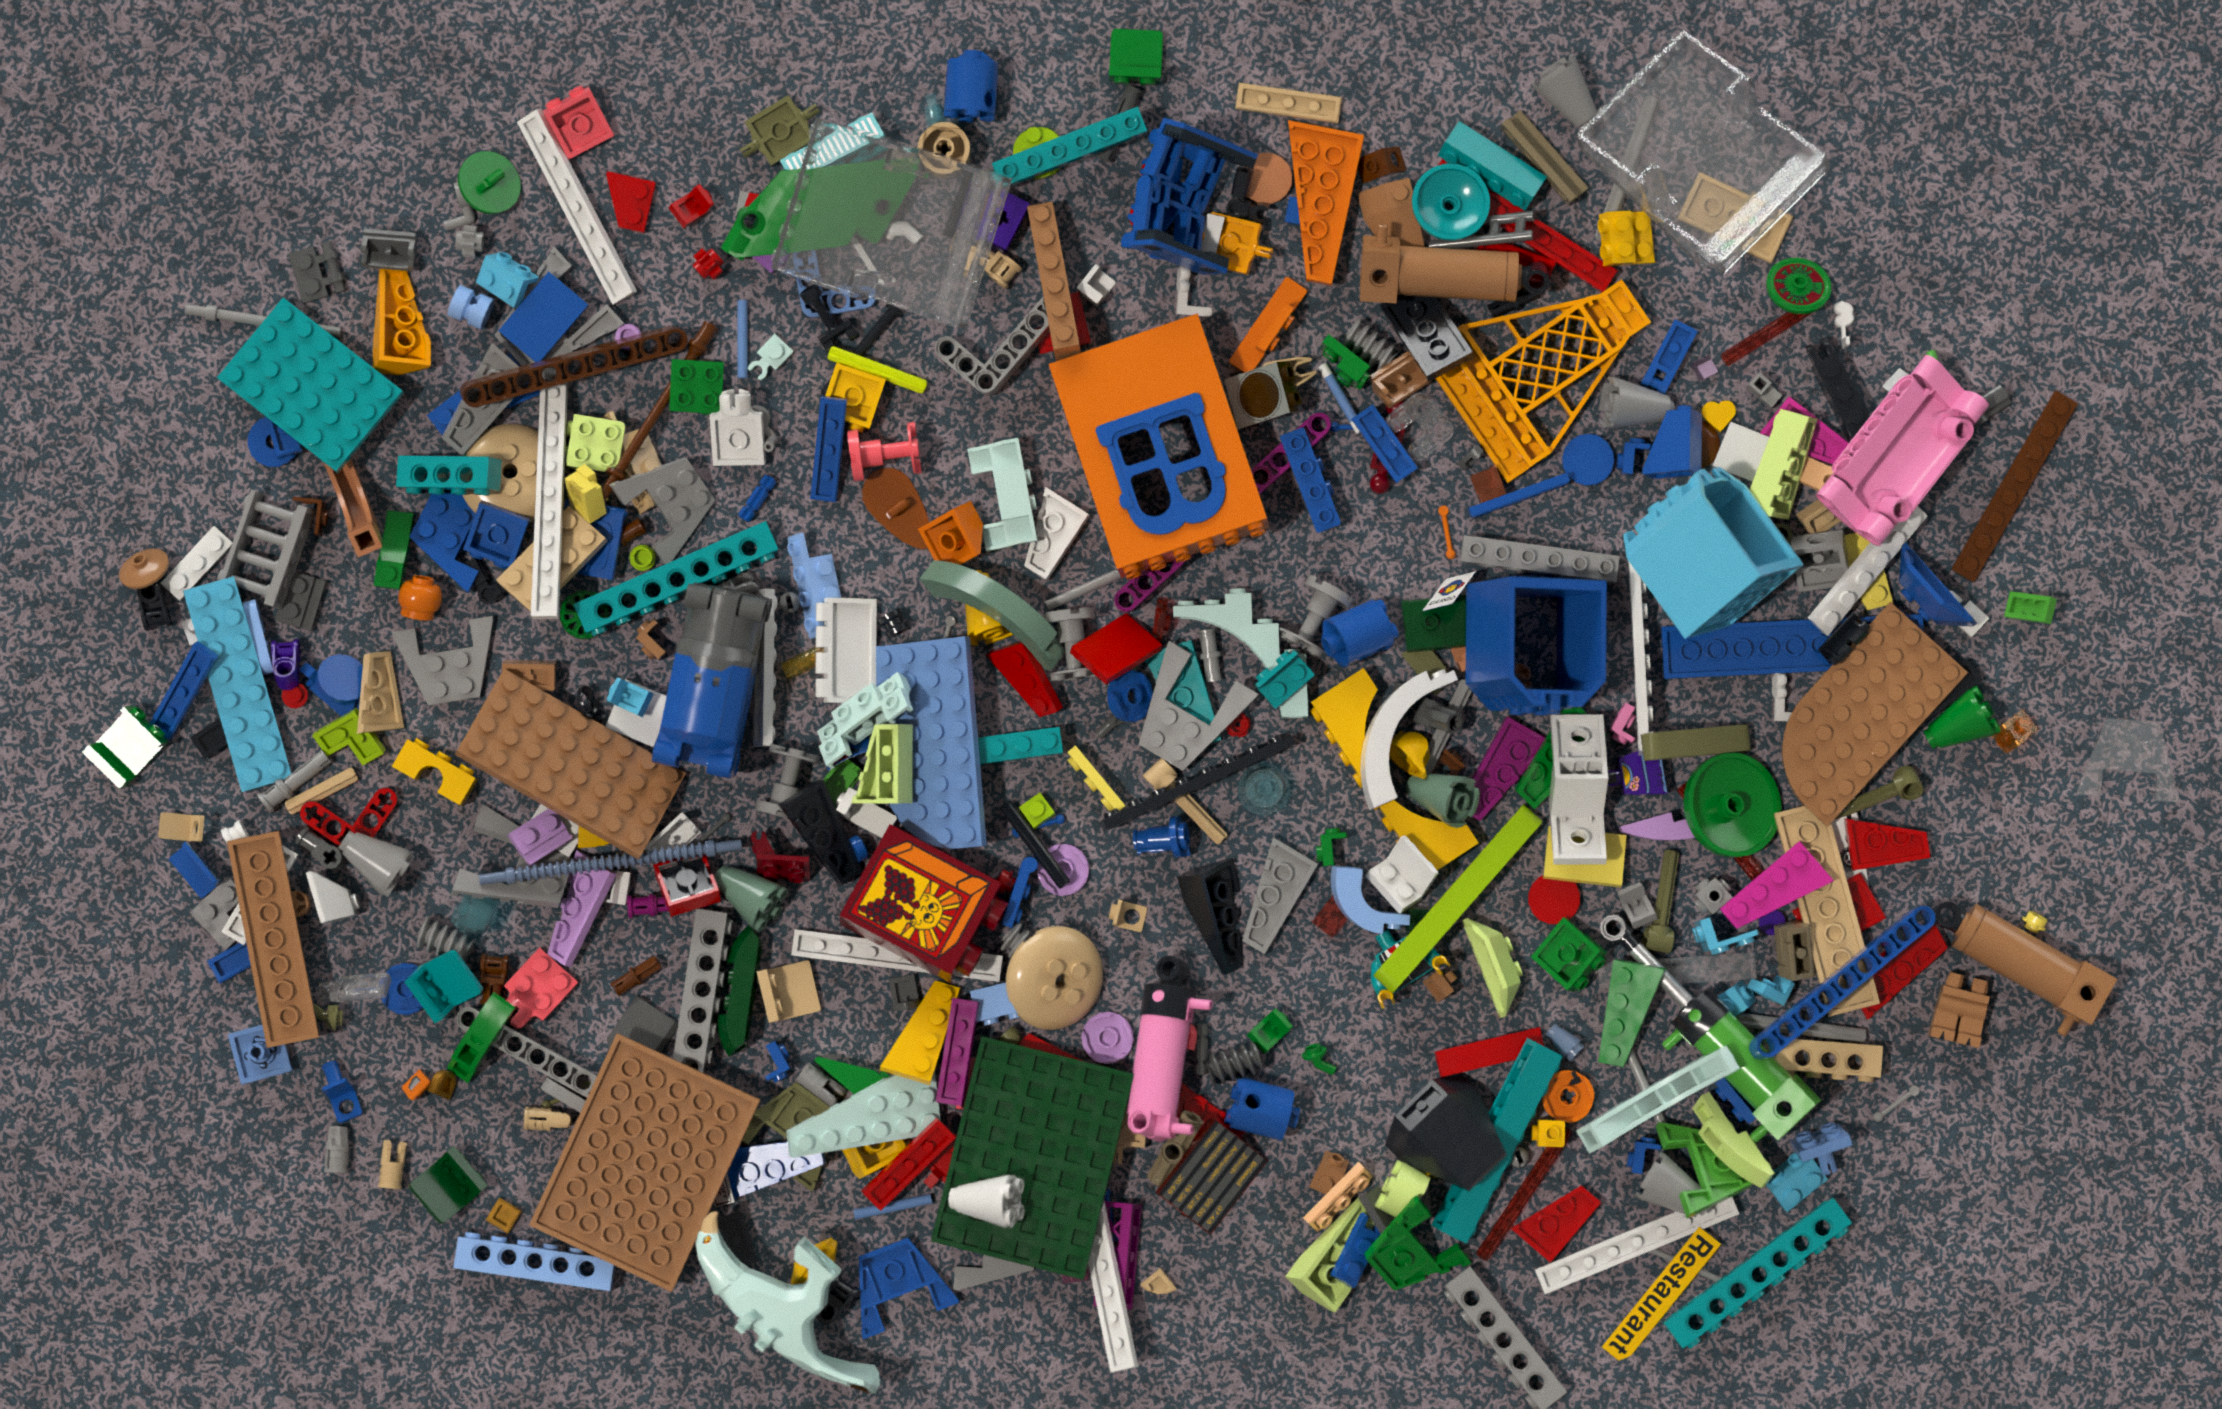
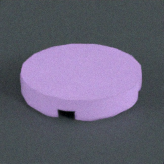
M1058 844L1048 848L1047 850L1068 876L1070 882L1064 888L1059 889L1038 862L1037 873L1042 886L1050 893L1059 896L1072 895L1079 891L1086 883L1089 874L1088 861L1083 852L1075 846L1068 844Z
M1112 1012L1098 1013L1091 1017L1085 1024L1081 1035L1082 1045L1087 1055L1096 1062L1103 1064L1116 1063L1125 1058L1130 1052L1134 1041L1133 1030L1128 1021L1121 1015Z

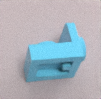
M1777 975L1773 982L1763 978L1762 982L1751 978L1747 988L1774 1003L1784 1006L1795 983Z

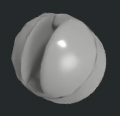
M793 592L784 593L779 600L781 609L786 613L796 612L800 607L799 597ZM786 596H791L793 605L791 609H788Z
M1516 1147L1510 1164L1514 1167L1522 1168L1528 1163L1529 1154L1526 1149ZM1514 1152H1520L1524 1163L1519 1164Z

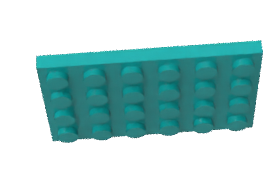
M285 298L280 300L217 376L219 381L336 473L340 472L404 394L399 387Z

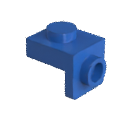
M1630 438L1629 442H1625L1622 453L1617 454L1616 469H1621L1620 475L1631 476L1633 474L1635 451L1649 452L1651 444H1645V439Z
M777 1041L766 1045L778 1069L764 1077L766 1081L773 1079L774 1083L788 1076L786 1071L791 1069L786 1060L790 1057L783 1043L778 1045Z
M1641 1137L1640 1142L1634 1141L1633 1152L1628 1151L1626 1167H1631L1630 1173L1642 1174L1646 1148L1661 1150L1662 1145L1656 1144L1657 1139Z

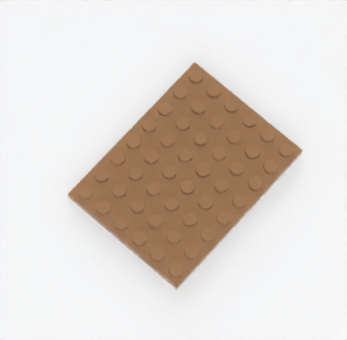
M617 1033L529 1226L673 1292L695 1245L703 1219L712 1208L761 1099Z

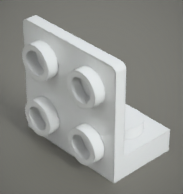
M1404 835L1400 837L1387 859L1370 869L1365 876L1394 909L1401 914L1421 901L1438 875V871L1417 849L1416 845Z

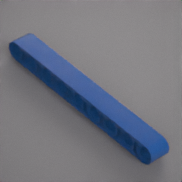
M1920 906L1904 914L1754 1037L1749 1045L1751 1055L1758 1060H1764L1779 1053L1931 928L1935 923L1934 911L1930 907ZM1917 913H1920L1923 916V925H1920L1917 922ZM1898 928L1905 934L1904 941L1897 937ZM1879 944L1885 949L1884 957L1880 956L1877 952ZM1859 960L1863 961L1866 965L1865 973H1862L1858 968ZM1840 976L1845 978L1847 982L1845 989L1841 988L1838 983ZM1820 992L1824 993L1827 997L1826 1005H1823L1819 1000ZM1801 1008L1805 1009L1808 1013L1806 1021L1802 1020L1799 1015ZM1781 1024L1785 1025L1788 1029L1787 1037L1780 1033ZM1762 1040L1767 1042L1769 1046L1767 1053H1764L1760 1048Z

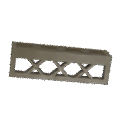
M1521 110L1501 124L1500 129L1534 168L1547 176L1545 180L1568 206L1588 189L1586 184Z

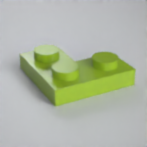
M357 708L318 729L312 735L326 756L349 745L362 765L384 754L386 749L374 732L357 734L359 716Z

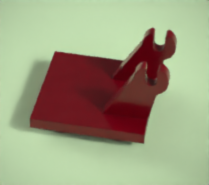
M756 831L751 834L752 852L756 855L758 876L775 882L778 879L789 880L792 883L810 881L809 857L776 855L764 831H762L761 839L759 840L756 839Z

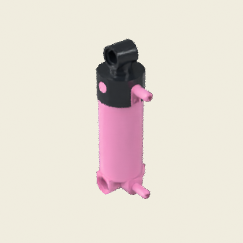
M1170 955L1162 957L1157 962L1156 973L1160 978L1159 984L1149 983L1144 985L1140 1011L1141 1019L1132 1072L1134 1077L1126 1111L1129 1115L1128 1126L1130 1130L1157 1142H1163L1168 1138H1175L1176 1134L1192 1135L1194 1132L1192 1124L1179 1123V1118L1176 1117L1190 1024H1192L1194 1009L1211 1010L1213 1007L1211 1000L1195 999L1196 992L1183 987V984L1190 977L1189 965ZM1176 966L1175 973L1170 975L1171 969Z

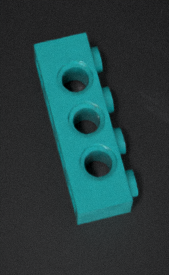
M398 456L396 487L406 489L407 494H422V490H429L428 494L444 495V490H451V494L467 495V491H474L475 495L488 496L490 491H500L502 460L492 457ZM473 472V477L470 481V475Z

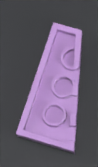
M576 850L575 860L578 861L581 858L582 861H585L586 857L589 860L593 859L587 854ZM606 868L605 871L598 869V872L591 870L590 873L583 871V874H580V872H576L575 875L569 874L567 882L571 884L567 898L562 899L560 907L562 908L561 920L556 922L547 953L562 965L572 966L617 875L616 873Z

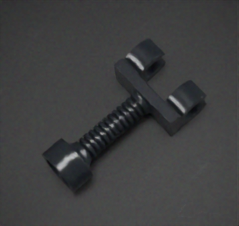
M813 284L804 289L799 295L805 304H812L825 324L827 331L817 338L826 352L829 353L830 348L835 346L830 338L840 331L844 330L851 342L858 338L859 335L848 318L838 324L835 323L820 300L822 291L817 284Z

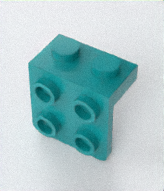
M450 950L420 965L404 981L434 1023L441 1021L454 1006L479 995L483 991L482 985L455 950Z

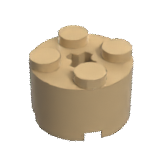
M938 122L926 129L918 142V154L922 166L929 174L938 178H951L962 173L967 167L971 155L969 139L964 131L950 122ZM943 145H947L948 150L951 152L941 155V152L937 150H941Z

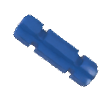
M769 475L763 476L760 486L755 488L746 501L747 505L743 506L738 513L741 519L746 522H750L755 516L754 512L759 510L768 497V491H772L776 485L774 478Z

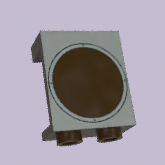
M1289 361L1275 362L1224 379L1238 430L1259 426L1261 422L1285 414L1303 411L1301 395L1297 391L1294 380L1295 372Z

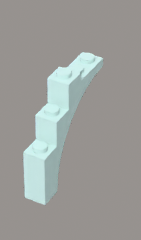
M1244 588L1230 589V594H1225V604H1220V600H1205L1204 605H1194V601H1178V606H1173V618L1192 619L1215 625L1233 634L1245 643L1262 661L1265 668L1271 671L1278 665L1275 660L1282 655L1279 650V624L1273 623V619H1257V624H1252L1251 593H1246ZM1300 649L1284 650V652L1288 651L1290 654L1295 650L1306 664V654H1300ZM1307 682L1280 705L1281 719L1308 718Z
M1725 1045L1686 1064L1671 1075L1617 1104L1576 1130L1587 1151L1591 1153L1682 1099L1739 1069V1066L1733 1054Z

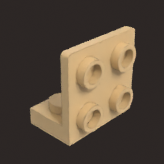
M806 960L769 970L757 971L769 1023L821 1010L810 961Z

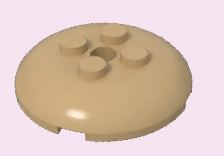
M520 424L497 425L485 430L462 455L492 457L502 460L500 491H490L488 496L475 495L474 491H467V495H463L467 505L475 514L479 503L483 500L529 518V523L535 521L538 453L537 430ZM508 468L516 469L517 475L514 478L508 479L503 475L504 470ZM473 472L470 475V481L473 477Z
M1051 926L1036 931L1035 935L1018 946L1009 962L1006 974L1007 996L1009 1002L1012 1003L1018 1013L1017 1015L1026 1023L1044 1030L1062 1029L1081 1020L1097 1001L1103 982L1102 961L1092 941L1075 929L1065 926ZM1060 975L1062 980L1055 984L1056 978Z

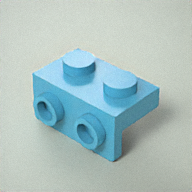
M498 252L485 255L476 283L515 308L519 307L522 303L528 284L536 283L539 277L532 273L529 267L512 260V256L508 253Z
M1793 1153L1776 1169H1773L1774 1175L1766 1187L1771 1191L1782 1208L1788 1212L1828 1179L1825 1175H1822L1821 1169L1813 1159L1802 1162L1796 1153Z

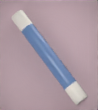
M1328 364L1320 365L1318 369L1355 433L1357 435L1360 434L1351 421L1357 415Z

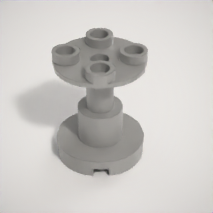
M1309 575L1304 583L1307 588L1314 592L1306 607L1309 614L1298 634L1280 627L1279 631L1281 633L1279 637L1290 644L1298 645L1300 643L1303 645L1302 651L1313 657H1320L1326 654L1325 651L1311 643L1322 621L1332 616L1337 605L1350 609L1355 599L1348 598L1349 595L1328 582L1323 581L1321 584L1316 581L1317 577Z
M1094 608L1064 609L1043 614V618L1050 625H1057L1059 643L1065 645L1067 670L1050 673L1051 681L1079 680V677H1097L1089 669L1083 668V664L1070 654L1071 647L1085 639L1083 621L1095 619Z
M770 744L769 752L784 756L786 760L780 783H774L770 801L756 800L755 811L788 819L778 804L799 792L800 789L795 788L801 761L820 764L821 756L806 753V757H803L804 751L789 748L785 752V747Z

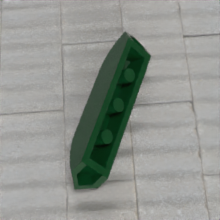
M749 925L735 939L726 962L733 964L734 969H730L728 975V984L731 985L730 995H726L724 1010H727V1014L718 1016V1030L723 1048L729 1057L741 1052L748 1046L758 980L757 971H759L763 942Z

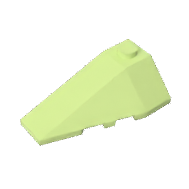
M1359 1197L1298 1258L1285 1276L1302 1294L1332 1312L1337 1311L1350 1293L1351 1288L1330 1274L1359 1215L1365 1213L1369 1216ZM1369 1216L1365 1226L1372 1230L1374 1223Z

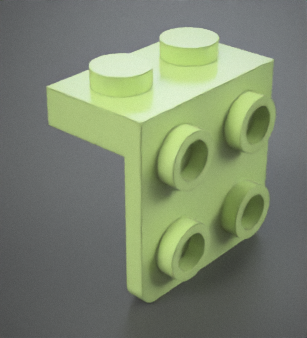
M574 414L573 421L569 420L567 426V436H570L569 446H566L565 449L566 467L576 470L585 464L595 471L606 472L607 467L614 469L621 456L625 424L621 421Z

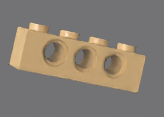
M1795 1039L1777 1053L1774 1058L1791 1076L1795 1074V1071L1806 1072L1805 1077L1821 1078V1073L1832 1074V1079L1847 1080L1848 1075L1858 1076V1081L1874 1082V1077H1881L1883 1046ZM1798 1051H1804L1808 1055V1061L1803 1066L1798 1065L1795 1061V1055ZM1825 1053H1830L1834 1057V1064L1830 1068L1824 1067L1821 1063V1057ZM1851 1055H1856L1860 1059V1066L1856 1070L1850 1069L1847 1064V1060Z

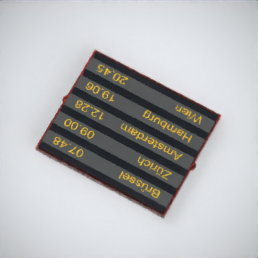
M1213 1117L1155 1193L1180 1211L1182 1216L1188 1217L1211 1235L1268 1160L1244 1142L1243 1137H1238Z

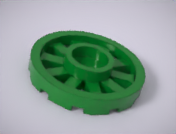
M586 590L577 591L569 595L560 609V621L564 630L572 637L581 640L595 637H593L592 633L586 635L585 630L582 635L578 634L580 627L583 625L576 610L566 609V606L571 604L575 609L573 605L576 603L574 601L575 597H579L580 601H582L586 595L590 597L596 595V593ZM607 605L601 606L598 611L604 610V614L599 615V617L609 618ZM565 615L574 616L568 620L564 619ZM577 622L574 629L570 630L568 628L569 625Z

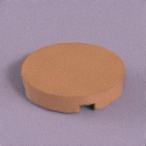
M1274 153L1258 154L1252 169L1254 173L1248 198L1254 202H1265L1269 205L1280 202L1287 196L1292 185L1290 167L1282 157Z

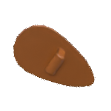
M881 468L873 472L865 480L862 488V500L867 510L883 527L902 542L915 548L927 549L918 529L928 524L929 520L921 499L910 479L902 471L894 468Z

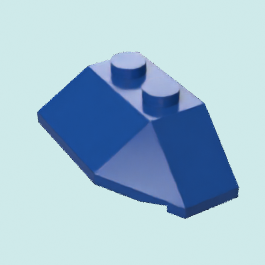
M1905 542L1901 549L1899 583L1904 588L1900 592L1910 603L1915 600L1919 604L1920 608L1917 611L1927 622L1932 619L1936 625L1974 627L1977 624L1974 618Z

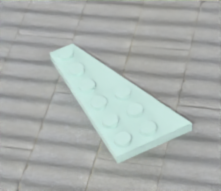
M935 1071L930 1085L897 1075L885 1077L850 1096L851 1098L842 1103L829 1107V1110L788 1129L786 1134L789 1157L796 1158L917 1137L936 1117L940 1120L939 1102H936L937 1085Z

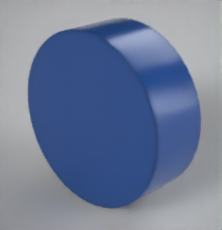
M857 835L849 838L858 862L867 859L868 851L861 838Z

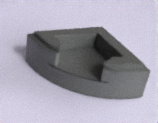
M1476 445L1457 465L1463 471H1466L1483 455V449Z

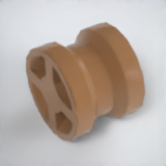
M291 891L296 917L306 915L311 907L310 898L303 892Z

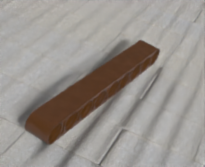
M666 326L469 380L461 386L460 396L470 407L487 405L679 352L687 345V335L677 326ZM678 332L680 334L679 342L675 345H670L668 343L670 334ZM648 339H653L655 341L654 349L650 352H645L643 350L644 342ZM623 346H628L630 348L629 356L624 359L619 358V349ZM598 353H603L605 355L603 364L594 365L593 357ZM572 360L580 362V367L576 372L568 371V364ZM547 367H553L555 369L554 376L550 379H543V370ZM522 374L530 376L529 383L525 386L517 384V379ZM496 381L504 382L505 387L500 393L492 392V385ZM471 388H478L479 396L474 400H468L466 396L467 391Z

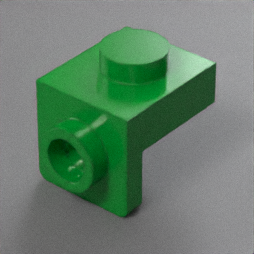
M1340 828L1325 829V834L1320 835L1321 846H1316L1317 862L1322 861L1323 867L1334 865L1332 840L1346 839L1347 832L1341 833Z
M1275 1008L1247 1036L1265 1054L1293 1026L1289 1023L1288 1017Z

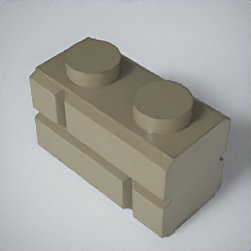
M1798 920L1775 924L1774 934L1777 962H1779V976L1790 981L1814 977L1810 925Z

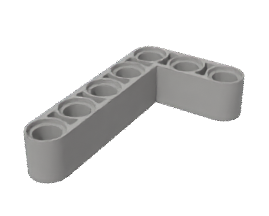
M1044 296L985 364L949 336H944L937 340L935 344L936 354L985 396L995 395L1050 332ZM1038 317L1044 318V326L1038 330L1033 329L1032 322ZM1020 337H1026V347L1021 350L1016 349V340ZM948 343H953L955 347L954 352L948 356L943 355V347ZM1003 357H1009V367L999 369V360ZM966 360H973V369L967 373L963 372L962 364ZM985 377L993 378V385L989 389H982L981 382Z

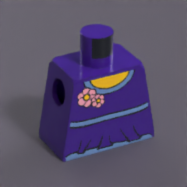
M1638 751L1618 758V769L1608 771L1607 787L1621 785L1623 795L1667 794L1662 760L1644 761L1643 755H1638Z

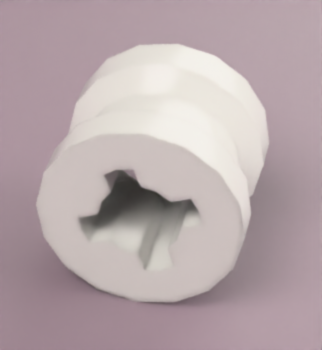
M240 820L236 821L231 828L225 827L221 829L226 843L230 840L250 837Z

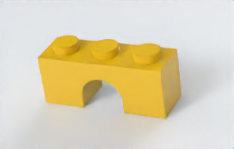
M417 738L414 742L407 739L392 767L415 780H418L421 773L427 768L435 767L439 769L443 781L437 793L463 806L478 780L473 777L475 771L463 764L459 768L450 763L451 757L438 751L437 755L428 751L430 745Z

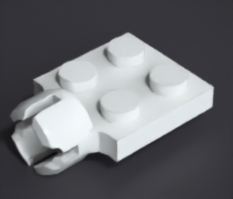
M734 389L723 391L719 397L720 411L709 415L713 466L765 465L763 412L753 411L749 391L739 389V394H735Z

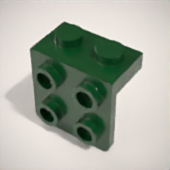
M453 1146L433 1165L409 1184V1189L435 1220L440 1224H444L477 1197L488 1185L481 1174L475 1171L467 1162L464 1154Z

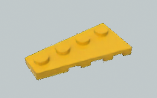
M934 981L881 1064L880 1071L930 1085L946 1036L952 998L958 997L959 987Z

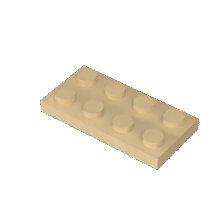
M570 506L563 511L560 590L608 542L601 533ZM534 542L496 579L498 584L529 612H531Z

